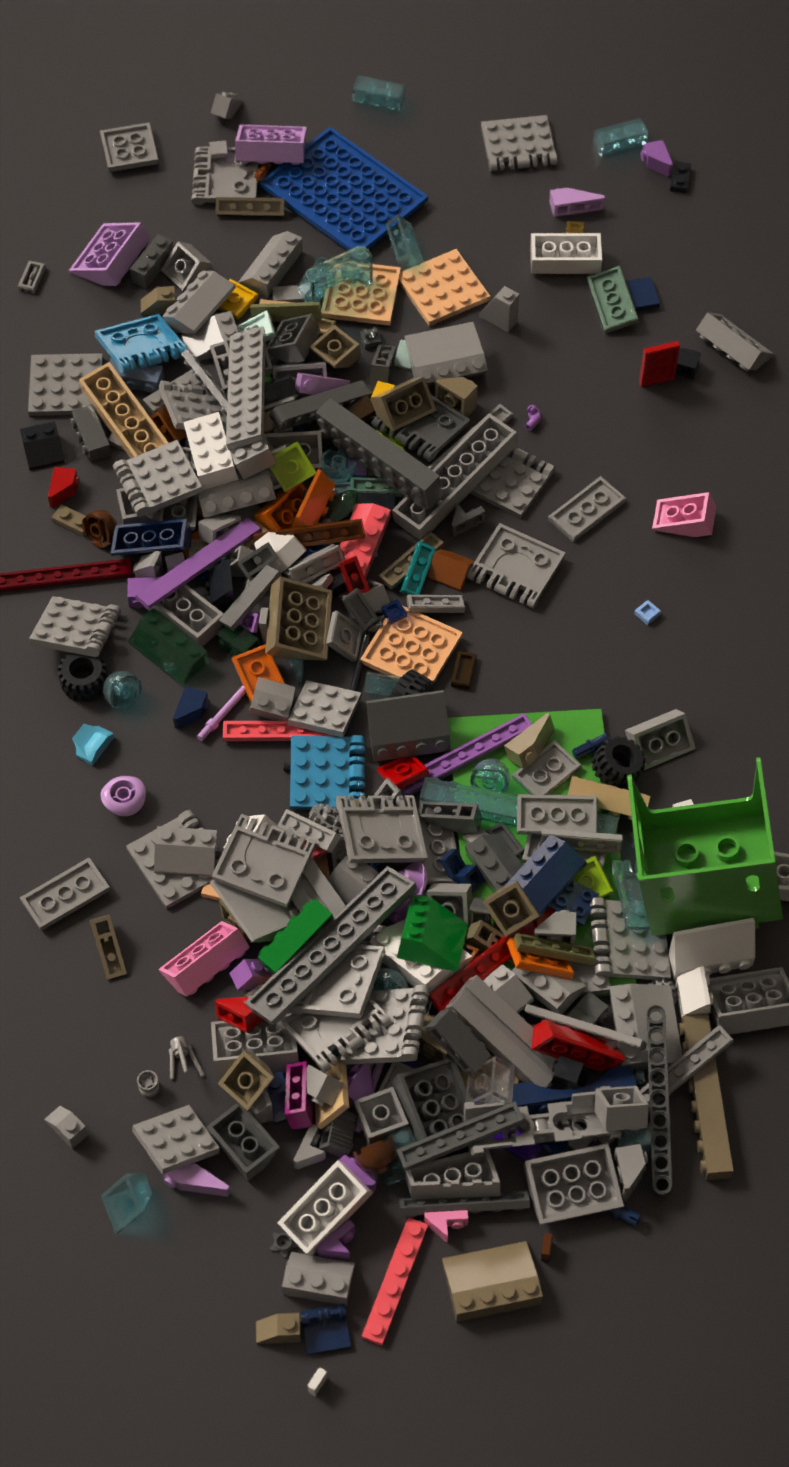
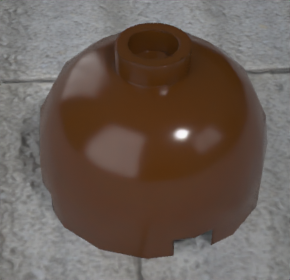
M95 510L87 514L82 520V529L86 538L89 536L93 540L90 543L98 548H104L112 543L115 525H118L116 518L106 510Z
M392 1135L387 1137L389 1140L387 1142L381 1139L361 1148V1154H358L357 1151L353 1152L359 1167L367 1172L377 1171L378 1174L390 1170L388 1165L394 1162L397 1154Z

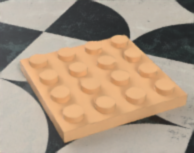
M457 249L400 272L399 284L428 326L490 301V295Z
M332 259L321 310L322 318L390 326L401 267Z
M395 602L382 623L383 626L375 634L360 661L363 665L396 680H399L407 671L413 669L435 683L461 640L463 632L421 613H410L407 607Z

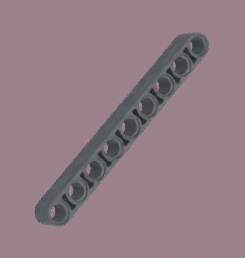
M653 1005L647 1010L652 1185L655 1194L664 1197L672 1189L666 1014L661 1006ZM653 1012H659L662 1018L659 1021H654L650 1018V1015ZM653 1033H660L663 1036L662 1040L659 1042L653 1041L651 1039ZM654 1054H661L664 1058L663 1061L660 1063L654 1062L652 1060ZM660 1074L664 1077V1081L661 1084H656L652 1080L653 1076ZM655 1096H663L665 1102L662 1105H656L653 1102ZM661 1116L665 1118L666 1123L663 1126H657L654 1123V1119ZM657 1138H664L667 1144L665 1147L659 1148L655 1145V1140ZM664 1159L668 1165L665 1169H658L655 1165L656 1161ZM661 1180L668 1183L667 1190H658L656 1187L657 1182Z

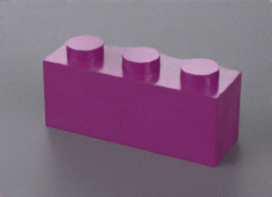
M307 1061L286 1065L285 1116L292 1130L312 1127L313 1096L307 1093Z

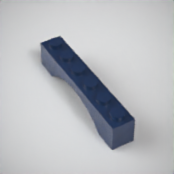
M624 1066L611 1068L597 1081L576 1089H548L531 1082L510 1084L507 1089L508 1104L516 1101L518 1107L527 1106L529 1115L545 1114L549 1112L548 1104L572 1101V1094L596 1091V1088L602 1086H610L611 1088L637 1085L631 1067Z

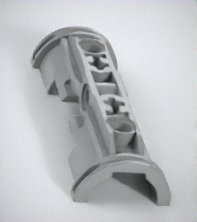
M602 1086L600 1088H610V1086ZM595 1091L572 1094V1101L548 1104L549 1113L529 1115L527 1106L518 1107L524 1123L501 1132L504 1135L502 1140H496L491 1136L469 1145L468 1148L471 1155L476 1156L477 1154L483 1155L484 1150L531 1145L554 1140L564 1141L598 1136L618 1139L621 1138V1131H605L594 1112ZM474 1101L464 1102V1122L504 1106V1102L474 1105ZM583 1122L587 1128L579 1130L576 1128L575 1123ZM557 1125H560L564 1130L558 1129ZM516 1130H519V1132L522 1133V1135H518L517 1133H515Z

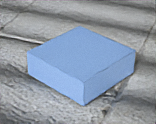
M647 600L635 610L634 614L646 625H649L661 615V610Z

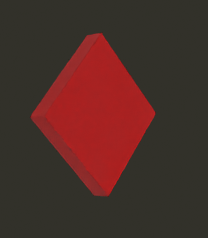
M413 755L397 758L377 768L378 774L384 780L389 778L399 789L429 775L428 769Z

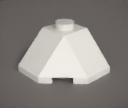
M268 532L254 543L256 550L267 542L271 544L279 558L268 566L278 570L280 573L286 570L306 551L305 547L294 535L285 536Z

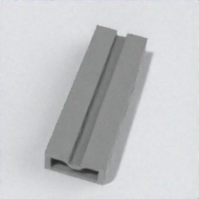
M289 827V828L286 829V833H285L284 839H283V841H282L283 843H284V841H285V839H286L288 833H289V832H293V830L291 829V827ZM295 833L294 839L291 842L293 847H296L299 840ZM310 856L290 902L301 913L303 906L315 898L335 917L346 905Z
M477 975L469 978L445 1009L456 1011L464 1025L469 1026L473 1030V1035L483 1042L487 1049L522 1082H531L537 1086L549 1089L553 1084L551 1082L553 1079L552 1067L554 1062L559 1059L531 1050L533 1027Z

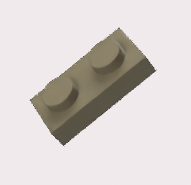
M61 504L51 517L52 522L84 536L82 520L86 516Z

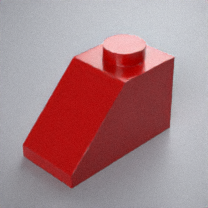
M54 467L48 493L50 507L57 506L75 494L76 487L80 485V476H77L76 469Z
M357 556L339 562L341 574L349 593L356 588L362 594L370 591Z
M249 997L225 998L215 1001L217 1018L246 1033L264 1021V1019L246 1007L245 1002Z

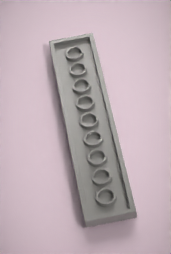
M263 326L241 333L238 332L230 336L226 446L228 450L264 440L266 331Z

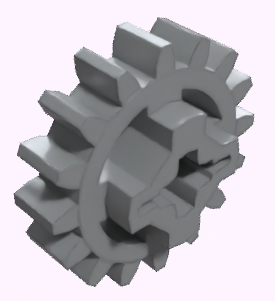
M322 803L319 805L315 804L309 812V820L338 834H343L339 811H336V808H332L329 804L326 806Z

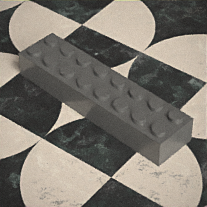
M330 398L316 411L317 423L323 438H328L337 448L345 450L348 456L356 458L363 467L370 468L377 477H382L391 487L399 489L402 495L414 500L417 506L429 510L443 496L440 476L336 401Z

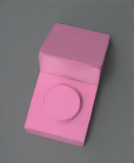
M468 1210L424 1213V1223L428 1224V1227L448 1243L447 1227L460 1229L468 1226Z

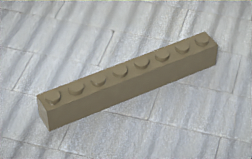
M708 1013L683 1015L682 1023H679L680 1036L683 1035L684 1042H682L683 1054L711 1032ZM714 1058L688 1081V1092L693 1096L691 1112L696 1115L694 1131L699 1135L697 1151L702 1154L700 1170L701 1173H705V1180L729 1179L733 1174L716 1059Z

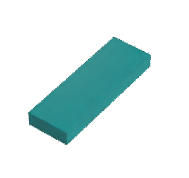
M421 541L417 542L400 590L401 593L405 595H420L436 548Z

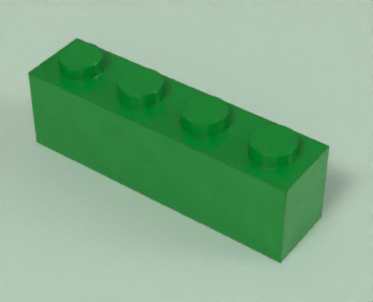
M315 898L311 902H307L303 906L302 912L297 917H292L287 924L288 926L274 936V941L269 946L266 945L261 949L258 956L260 963L274 975L334 918L333 914Z

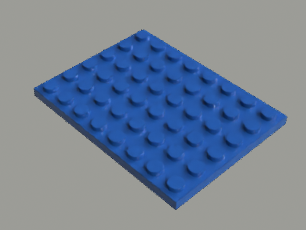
M332 127L326 129L305 146L303 163L293 165L290 162H284L267 175L263 181H260L261 188L275 198H285L284 204L357 258L428 201V196Z

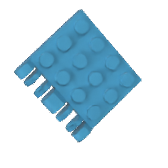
M159 314L95 331V338L115 361L122 374L130 372V369L131 371L136 370L135 360L138 361L141 368H145L147 365L160 364L162 360L164 362L169 361L168 351L173 359L182 358L181 353L187 349Z
M291 735L290 810H311L315 804L319 805L320 803L324 806L329 804L332 808H336L337 796H346V798L353 796L354 799L365 796V793L362 792L349 793V789L357 790L365 787V782H363L365 780V766L363 765L365 758L360 756L349 758L350 754H363L365 752V737L362 735L350 737Z

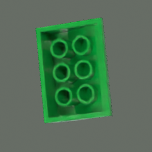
M412 894L397 958L458 972L468 924L434 899L424 895Z

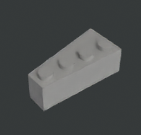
M484 1150L483 1155L477 1154L476 1156L466 1152L430 1161L405 1171L406 1183L412 1200L500 1196V1180L489 1150Z

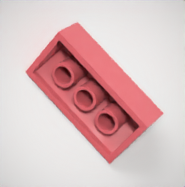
M374 503L356 504L350 520L362 519L366 537L364 539L343 541L339 545L345 560L357 556L365 579L391 518V509ZM340 566L332 569L335 571H341Z

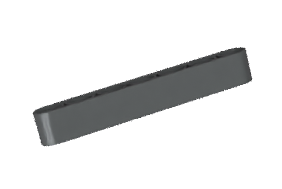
M358 381L279 405L270 412L269 417L280 430H285L317 420L316 411L330 398L344 407L364 395L371 398L373 392L364 381Z

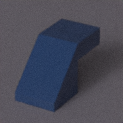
M451 849L440 859L448 877L458 884H472V893L485 882L477 864L465 865L457 849Z

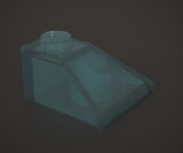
M145 1173L125 1174L101 1195L115 1234L122 1231L146 1209L152 1190Z

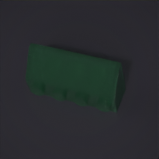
M154 608L139 620L128 641L132 647L182 687L209 663L208 652Z

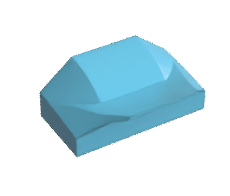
M83 724L72 738L76 747V757L93 766L114 739V733L100 726Z

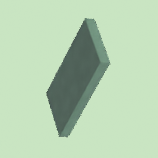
M620 266L587 277L606 334L639 323Z

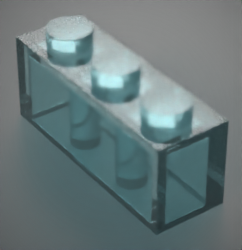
M360 75L357 76L352 88V101L400 111L405 99V85Z
M641 118L594 130L593 144L599 155L604 156L647 143L648 130Z
M397 215L385 224L400 265L409 269L424 262L410 222Z

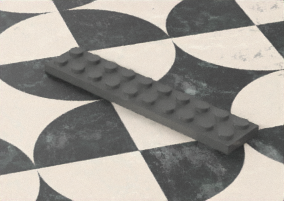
M387 866L245 1002L246 1007L272 1026H275L417 889L416 883Z

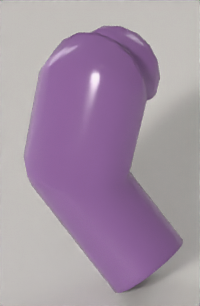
M530 405L527 408L530 420L525 424V428L528 431H532L541 421L540 412L535 405Z

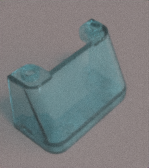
M358 246L308 269L298 284L299 294L305 302H319V300L323 299L321 291L346 279H350L353 284L356 281L363 282L365 286L372 284V254L366 247Z

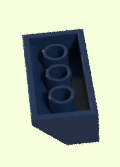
M187 518L115 525L111 556L190 548L193 533Z
M550 835L506 885L518 881L541 916L586 866L587 862L566 841Z

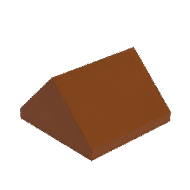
M443 548L434 552L427 573V579L461 591L467 580V574L475 561Z

